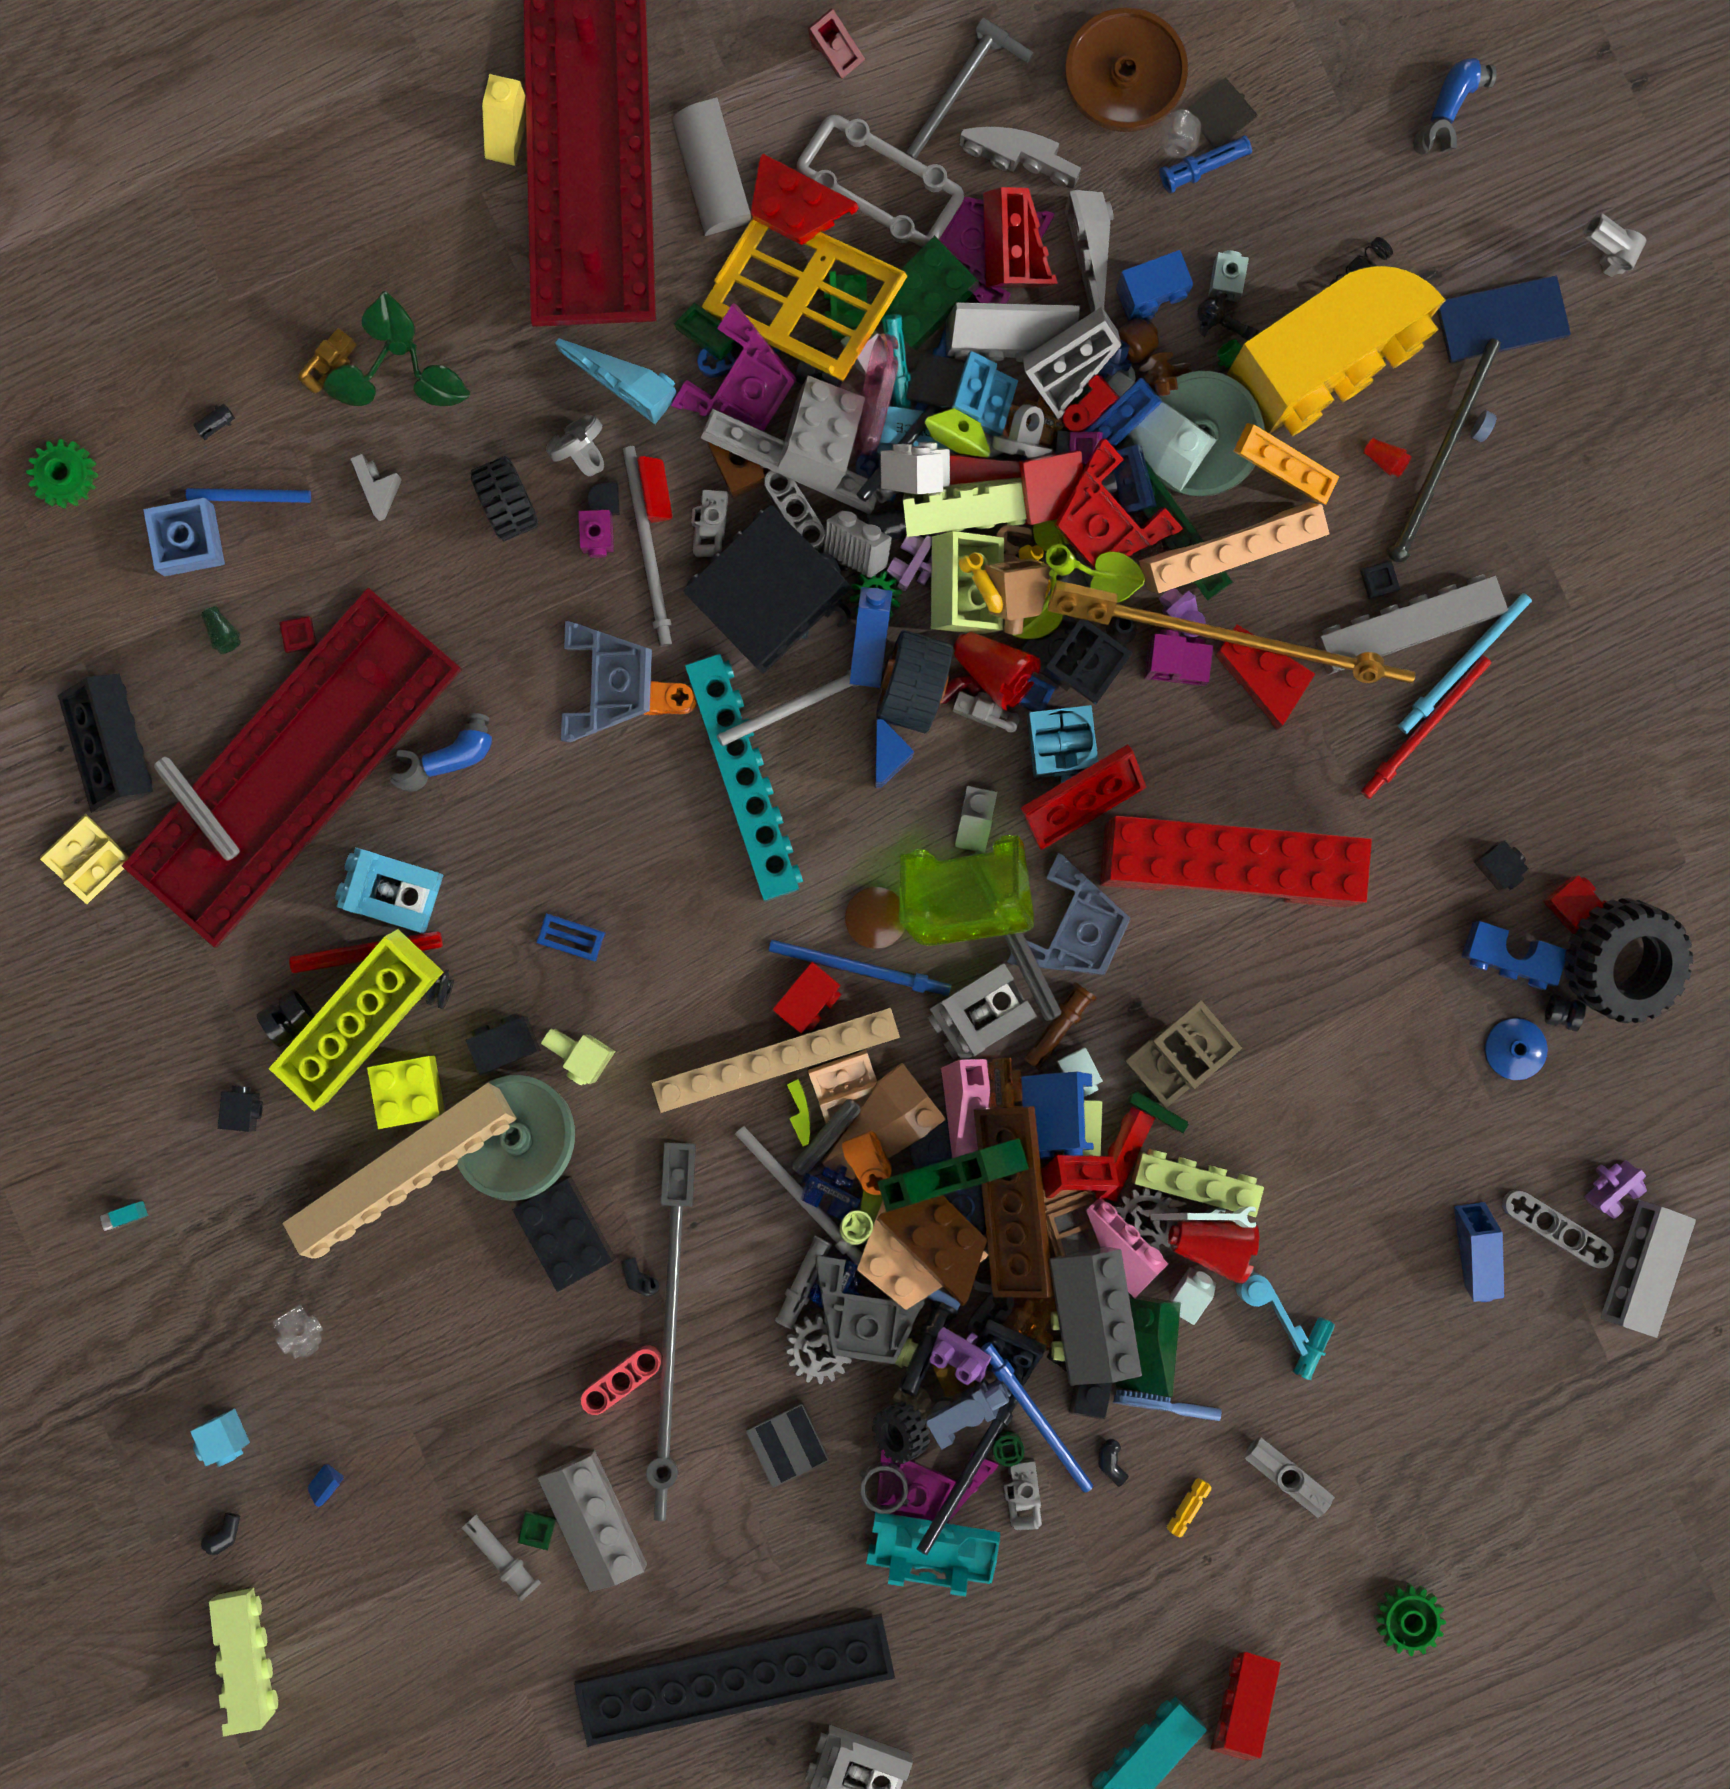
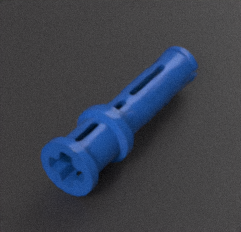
M1243 135L1241 138L1195 158L1193 156H1186L1182 162L1169 168L1163 166L1159 169L1162 184L1169 194L1174 193L1177 187L1191 182L1194 184L1201 179V175L1252 154L1251 143L1247 136Z

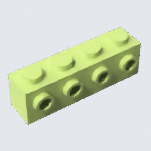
M1149 1149L1147 1154L1139 1152L1131 1179L1132 1183L1234 1212L1241 1207H1255L1256 1212H1249L1248 1215L1257 1216L1264 1190L1263 1186L1256 1184L1257 1178L1240 1173L1238 1179L1226 1176V1169L1209 1165L1208 1171L1196 1168V1161L1182 1157L1178 1158V1162L1166 1159L1167 1153Z

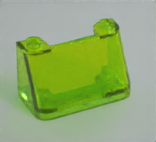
M1019 835L1001 836L993 843V852L942 861H937L932 854L921 849L900 855L899 921L917 943L935 946L1021 933L1033 929L1034 910L1025 848Z

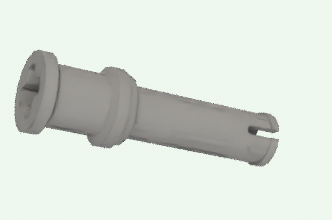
M477 1514L461 1528L500 1571L499 1579L502 1582L506 1581L517 1593L519 1602L523 1601L541 1584L538 1579L534 1580L523 1567L524 1562L521 1559H514L478 1518Z

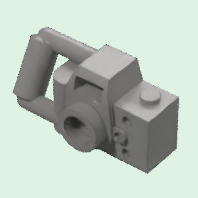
M703 490L700 501L702 505L692 509L691 523L694 526L693 554L696 557H713L722 551V541H725L728 492ZM697 513H701L700 522L696 521ZM701 539L715 540V543L701 545Z
M960 692L952 711L994 729L996 726L1001 727L1010 733L1016 731L1020 721L1017 713L1003 710L995 704L988 694L979 692L975 697Z
M1021 1460L1019 1464L1008 1467L1011 1479L1003 1482L1005 1500L1008 1501L1011 1526L1015 1530L1039 1529L1042 1525L1041 1502L1035 1460ZM1007 1486H1012L1013 1495L1008 1496ZM1030 1509L1033 1511V1517H1018L1017 1511Z

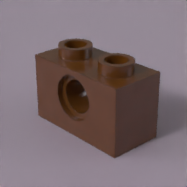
M707 441L708 447L733 499L765 484L764 474L769 472L768 468L748 459L742 465H734L730 461L734 453Z

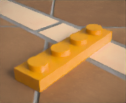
M1246 423L1233 451L1321 504H1327L1339 478L1338 475L1254 424Z

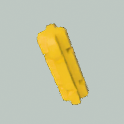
M1200 1478L1194 1481L1191 1486V1493L1188 1492L1175 1512L1177 1516L1175 1518L1172 1517L1167 1525L1168 1531L1177 1537L1183 1536L1187 1530L1186 1524L1192 1522L1203 1504L1202 1498H1206L1211 1491L1210 1484Z

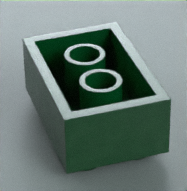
M935 235L901 269L906 273L907 278L884 316L891 314L902 316L904 340L916 351L946 322L955 304L964 303L982 285ZM876 296L869 302L870 305L873 303Z

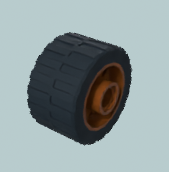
M902 630L895 643L891 658H888L880 686L882 689L877 705L876 718L883 719L885 722L924 734L927 733L932 726L938 707L942 703L948 684V673L953 654L952 644Z

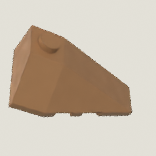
M903 1063L899 1064L875 1084L871 1090L872 1094L863 1107L860 1106V1113L851 1122L847 1130L839 1136L823 1159V1165L840 1186L857 1177L853 1168L846 1161L842 1149L843 1142L868 1131H873L877 1135L888 1159L923 1138L946 1120Z

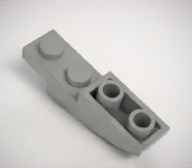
M976 127L963 129L961 133L960 146L963 147L966 153L974 157L982 156L990 160V163L999 170L1006 171L1008 169L1014 172L1018 163L1021 162L1028 171L1036 174L1041 172L1049 176L1053 183L1061 187L1069 186L1074 188L1079 179L1081 167L1057 156L1060 143L1044 136L1004 127Z

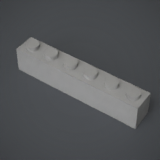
M1482 574L1467 580L1468 585L1457 589L1456 584L1438 590L1439 595L1428 599L1427 594L1409 600L1410 606L1399 609L1398 604L1380 610L1381 616L1370 619L1369 614L1351 620L1352 626L1341 629L1339 624L1322 630L1323 636L1316 640V644L1319 650L1352 658L1364 652H1374L1380 656H1385L1495 618L1507 612L1508 608L1496 576L1486 579L1485 575ZM1324 664L1328 675L1345 670L1344 668Z

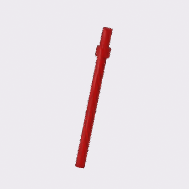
M1482 655L1392 757L1387 762H1382L1374 771L1375 776L1360 791L1366 798L1371 799L1385 782L1389 783L1397 774V768L1491 665L1492 662L1486 656Z

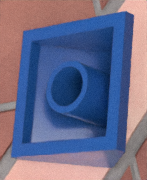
M877 719L875 788H882L913 758L914 754L911 747L883 719Z

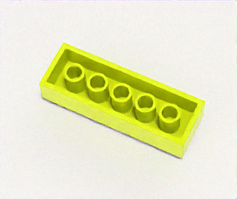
M399 929L386 935L270 1066L269 1070L315 1112L330 1101L444 972Z

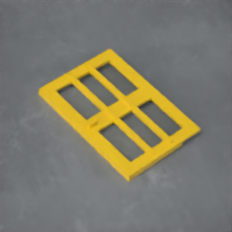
M752 218L714 280L716 284L701 307L722 321L730 308L723 304V301L735 282L782 304L781 309L770 326L747 315L746 317L769 345L844 381L906 280V273L822 232H819L813 239L805 243V245L815 249L816 252L803 272L756 250L768 227ZM751 256L798 279L787 298L740 275ZM835 260L884 282L871 305L822 282ZM817 289L866 312L855 331L806 308ZM801 315L851 338L838 360L789 336Z

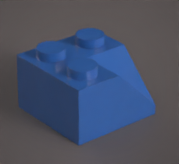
M1181 250L1122 271L1116 291L1128 321L1134 317L1150 320L1155 317V313H1157L1161 303L1170 301L1171 304L1186 299L1188 297L1187 294L1192 289L1193 282Z

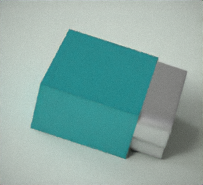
M141 1201L101 1215L100 1218L102 1227L106 1231L146 1217L148 1213L144 1202Z

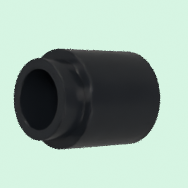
M893 508L866 515L867 521H864L866 524L878 526L881 532L890 536L892 540L901 539L902 535L907 534L903 509L896 511Z

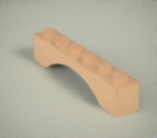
M1308 502L1279 512L1273 517L1240 531L1199 544L1169 550L1139 560L1144 574L1147 590L1159 594L1329 535L1323 506Z

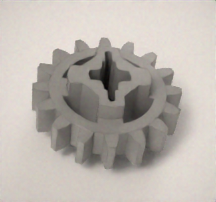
M1147 1187L1143 1188L1141 1195L1135 1189H1132V1198L1130 1199L1122 1195L1120 1198L1124 1205L1122 1207L1114 1206L1119 1216L1125 1221L1126 1214L1129 1212L1131 1214V1225L1138 1230L1140 1236L1151 1235L1155 1239L1147 1242L1151 1247L1160 1251L1159 1245L1163 1244L1169 1248L1171 1246L1167 1240L1169 1230L1172 1225L1176 1226L1179 1220H1166L1164 1231L1160 1229V1220H1151L1150 1218L1151 1226L1155 1229L1153 1231L1145 1226L1139 1228L1142 1222L1136 1211L1146 1217H1149L1150 1214L1177 1213L1178 1209L1176 1207H1168L1172 1199L1166 1197L1161 1200V1191L1158 1190L1153 1195H1150L1149 1188ZM1140 1201L1155 1202L1149 1208H1141L1136 1203Z
M816 1314L815 1321L813 1322L806 1316L804 1317L805 1325L803 1327L796 1323L793 1325L797 1332L796 1335H787V1339L792 1345L786 1346L785 1352L793 1355L787 1359L789 1366L797 1365L794 1369L797 1376L805 1372L804 1378L806 1382H810L813 1376L816 1377L819 1384L823 1383L824 1376H828L831 1381H834V1372L838 1371L844 1374L843 1362L851 1363L852 1360L848 1357L831 1355L826 1322L822 1320L820 1314ZM817 1330L816 1333L806 1336L808 1333ZM823 1344L826 1350H819L816 1354L813 1348L820 1347ZM799 1349L807 1353L806 1364L800 1359ZM832 1362L830 1365L821 1368L822 1365Z

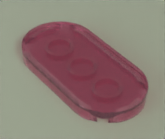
M879 334L871 351L861 396L865 397L854 439L855 451L860 455L870 456L872 451H875L881 439L898 370V357L893 356V349L898 350L899 348L898 341L891 334Z

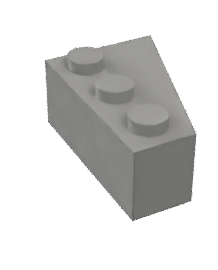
M1100 307L1023 357L1026 374L1058 419L1064 414V409L1075 396L1078 397L1083 387L1094 374L1097 375L1120 348L1121 341L1118 330L1104 309Z

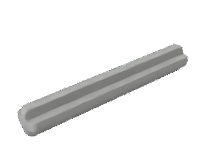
M167 757L157 761L154 764L155 770L225 860L234 858L240 852L239 848L177 767Z

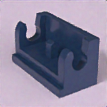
M1136 444L1117 450L1124 459L1113 470L1122 508L1129 515L1157 507L1142 446Z

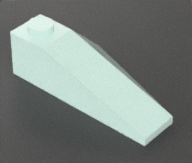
M1121 371L1113 375L1108 382L1119 397L1135 383V381ZM1164 402L1128 434L1135 445L1142 446L1144 457L1153 471L1179 491L1183 489L1217 441V439Z

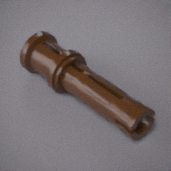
M1076 982L1073 983L1074 989L1066 1000L1058 1004L1061 1014L1051 1021L1036 1041V1044L1024 1057L1026 1062L1039 1071L1073 1023L1077 1024V1022L1082 1020L1081 1014L1089 1003L1097 999L1096 996Z

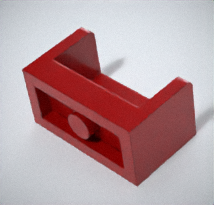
M1057 1155L1041 1169L1046 1198H1054L1062 1190H1095L1096 1198L1104 1199L1119 1187L1114 1157Z

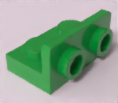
M829 271L830 281H824V283L867 303L866 274L836 276V271ZM824 292V300H831V311H825V317L852 330L857 329L866 312ZM825 326L826 330H832V339H844L846 337Z

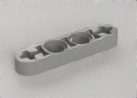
M1512 1190L1504 1196L1502 1207L1504 1212L1511 1218L1589 1266L1605 1268L1611 1264L1614 1258V1251L1601 1238L1526 1192ZM1522 1197L1521 1203L1524 1206L1533 1209L1534 1204H1536L1537 1207L1530 1213V1216L1522 1210L1517 1209L1514 1212V1205L1511 1203L1512 1199L1519 1200ZM1543 1212H1548L1552 1217V1225L1546 1230L1540 1229L1537 1225V1217ZM1568 1229H1575L1579 1234V1240L1573 1246H1567L1563 1240V1235ZM1586 1244L1596 1249L1602 1246L1601 1253L1604 1255V1258L1593 1261L1594 1255L1582 1248Z

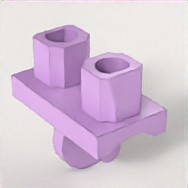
M926 535L925 539L921 536H906L900 548L914 556L913 560L908 565L894 557L887 569V574L899 582L897 587L906 591L917 570L921 571L917 582L921 585H925L928 578L932 577V555L927 563L923 562L932 546L931 536Z

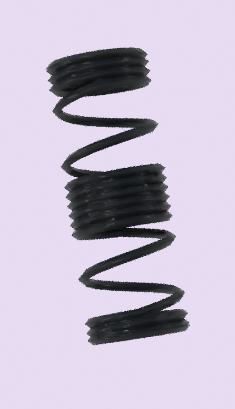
M1376 237L1371 242V246L1365 248V256L1358 255L1346 266V275L1348 274V268L1351 273L1363 268L1377 266L1368 258L1366 253L1368 248H1372L1381 259L1387 260V258L1393 255L1392 247L1383 238ZM1338 274V275L1336 276V279H1333V280L1330 282V286H1331L1332 284H1334L1335 282L1338 281V277H1339V276H1346V275H1344V274Z

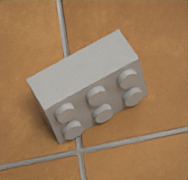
M807 376L797 394L777 470L835 491L847 470L865 397Z

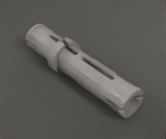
M814 1235L811 1246L791 1288H787L785 1292L787 1297L775 1319L780 1325L789 1329L794 1328L793 1325L803 1305L808 1304V1294L817 1277L815 1257H826L830 1247L833 1245L832 1243Z

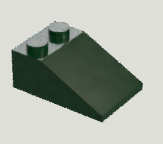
M1129 1294L1142 1376L1115 1382L1116 1387L1169 1398L1173 1397L1181 1302L1140 1295L1134 1298Z

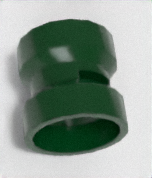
M1010 1430L1001 1431L992 1446L995 1459L1006 1467H1013L1019 1464L1025 1454L1020 1436Z

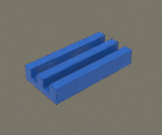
M546 913L536 943L596 962L606 933ZM550 921L597 936L596 940L593 942L550 928ZM546 933L592 947V952L590 954L545 939Z

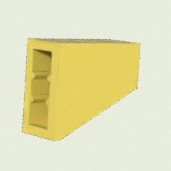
M489 74L482 103L485 158L515 166L526 124V96L520 81Z

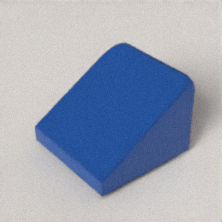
M325 1464L308 1485V1492L317 1507L327 1502L344 1479V1476L329 1464Z

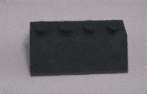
M120 673L86 677L58 695L91 813L139 800L153 792L152 778L146 768L143 746L138 740L135 718L130 712L126 698L127 690L122 683Z

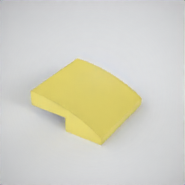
M86 814L40 856V860L64 880V884L86 904L124 870L122 865L129 858Z

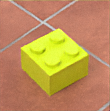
M435 1056L367 1067L378 1129L435 1119L445 1112Z

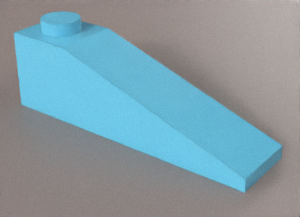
M560 338L555 343L560 353L653 424L658 422L677 396L676 389L673 387L675 382L662 372L657 375L650 369Z

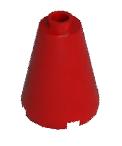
M974 632L960 635L953 646L955 650L954 657L1003 710H1007V705L1012 708L1015 707L1027 695L1034 684L1033 681L1028 682L1033 672L1039 674L1041 661L1035 655Z
M1180 1220L1176 1226H1171L1168 1233V1243L1171 1244L1172 1251L1235 1283H1245L1253 1271L1254 1266L1248 1264L1251 1255L1257 1256L1260 1236L1257 1225L1251 1228H1244L1234 1221Z

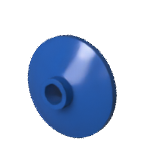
M1520 1018L1504 1020L1498 1023L1487 1036L1485 1043L1486 1059L1490 1067L1504 1078L1510 1080L1527 1079L1535 1075L1546 1061L1548 1048L1545 1036L1534 1023ZM1518 1043L1524 1047V1052L1521 1055H1517L1514 1051Z

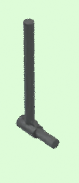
M984 17L975 31L980 42L905 154L914 159L918 157L990 48L994 50L1003 47L1026 63L1031 60L1034 52L1009 37L1010 34Z

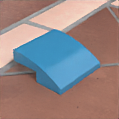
M970 351L967 355L952 408L980 422L983 431L987 434L1001 436L1018 380L996 370L997 363Z

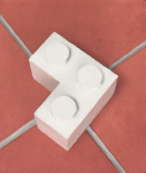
M919 442L916 447H912L911 444H894L893 450L881 451V489L912 494L943 492V487H950L949 449L937 448V442Z

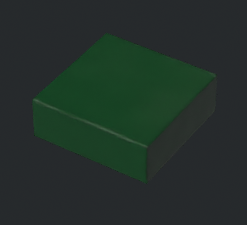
M526 1510L517 1543L548 1551L556 1518Z

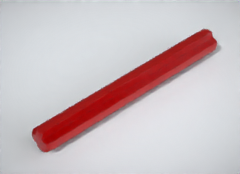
M438 931L406 936L421 951L441 948L443 946L442 935ZM380 941L292 956L289 958L290 969L292 973H300L362 962Z

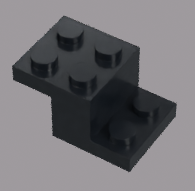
M1067 615L1063 616L1061 624L1054 632L1042 638L1029 639L1022 648V651L1039 658L1041 661L1039 672L1067 692L1071 687L1095 705L1133 653L1089 621L1080 619L1077 622Z

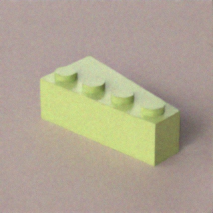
M1021 477L950 485V487H943V492L912 494L904 492L903 497L907 537L945 531L958 532L972 527L986 529L994 527L995 524L1005 522L1010 526L1025 524V519H1027Z
M254 1588L218 1594L209 1601L213 1644L215 1646L220 1645V1652H217L215 1662L216 1674L221 1678L223 1677L224 1680L222 1694L219 1695L220 1708L227 1709L228 1723L222 1724L223 1737L262 1729L274 1715L275 1709L278 1708V1696L276 1691L271 1689L270 1678L273 1675L272 1663L269 1658L266 1659L264 1649L267 1646V1634L265 1628L260 1626L259 1615L262 1613L261 1600L259 1596H255Z

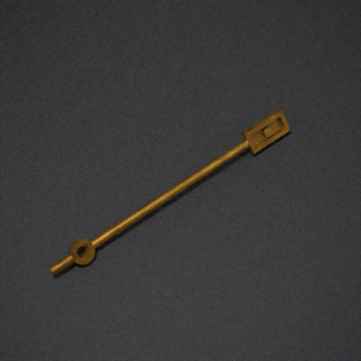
M1058 580L1055 583L1048 604V611L1107 625H1109L1111 617L1115 616L1353 670L1355 679L1363 683H1373L1384 677L1412 684L1415 679L1414 671L1384 665L1382 656L1374 652H1364L1352 658L1117 604L1118 594Z

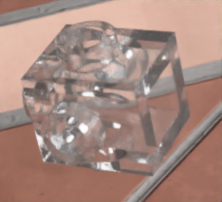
M301 1305L273 1321L274 1329L279 1335L275 1341L285 1355L290 1352L294 1359L299 1356L306 1358L319 1349L318 1344L322 1342L319 1333L323 1331V1328L314 1315L308 1317ZM298 1333H303L301 1336H295Z

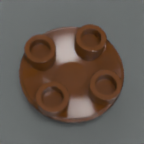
M871 887L858 892L851 899L846 909L845 923L849 934L857 943L867 948L880 949L892 945L901 937L906 927L907 913L902 900L894 892L881 887Z

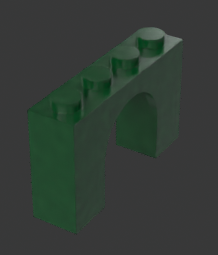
M1020 1138L877 1182L886 1212L953 1191L990 1182L1027 1170L1029 1167Z

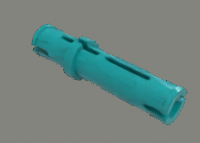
M897 314L886 315L882 317L888 364L886 382L890 385L892 407L909 409L912 407L908 382L911 380L910 372H907L902 316Z

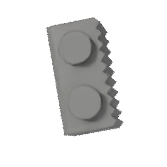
M842 510L827 519L823 553H828L837 558L838 561H842L843 564L852 566V569H857V572H862V575L872 577L887 567L892 538L881 532L878 526L868 525L857 519L854 513Z

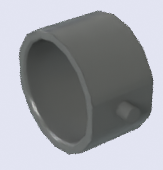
M878 1462L868 1467L866 1472L864 1470L860 1471L859 1475L862 1477L861 1496L865 1505L872 1511L879 1514H889L898 1510L902 1504L907 1506L910 1501L907 1499V1479L904 1472L897 1465L890 1462ZM880 1470H888L895 1473L903 1483L901 1496L889 1505H880L873 1502L865 1491L867 1479L873 1473Z

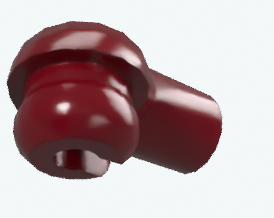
M971 675L955 677L948 682L942 703L947 704L964 690L970 696H975L983 688Z

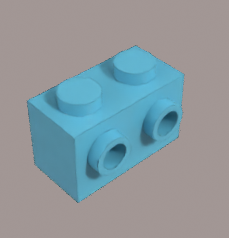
M235 1409L215 1417L190 1431L195 1441L193 1444L194 1452L200 1461H204L205 1466L216 1462L217 1466L220 1467L235 1460L236 1457L243 1454L242 1448L250 1443Z

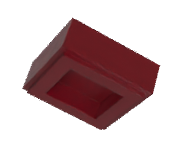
M310 616L279 622L284 649L287 654L317 646Z

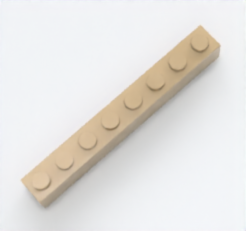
M888 1008L653 1082L652 1086L660 1112L662 1113L900 1038L892 1010Z
M490 1083L485 1084L283 1222L299 1255L312 1259L324 1256L330 1251L329 1247L333 1244L352 1237L356 1232L355 1229L364 1223H371L381 1216V1212L389 1206H395L403 1202L407 1198V1194L415 1188H422L428 1185L434 1175L454 1167L458 1163V1159L465 1154L479 1150L484 1145V1141L491 1136L500 1135L508 1130L509 1124L517 1118L500 1089Z

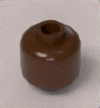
M1134 317L1118 329L1120 340L1130 345L1126 359L1132 362V364L1142 362L1158 347V331L1156 326L1149 320Z

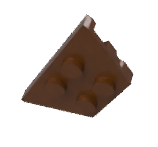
M943 1195L881 1213L877 1221L964 1306L968 1301L987 1239Z

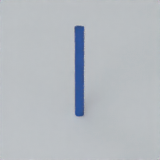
M187 488L186 499L187 501L206 498L208 501L310 503L311 491Z

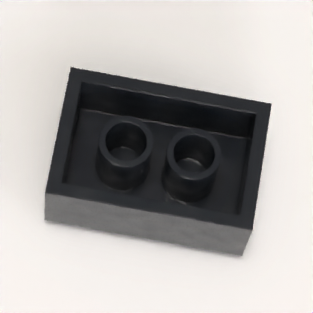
M572 1177L512 1209L557 1292L616 1259Z

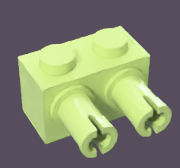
M550 1029L541 1043L564 1059L563 1068L568 1070L566 1076L579 1085L595 1083L616 1052L591 1035H583L578 1042L557 1029Z

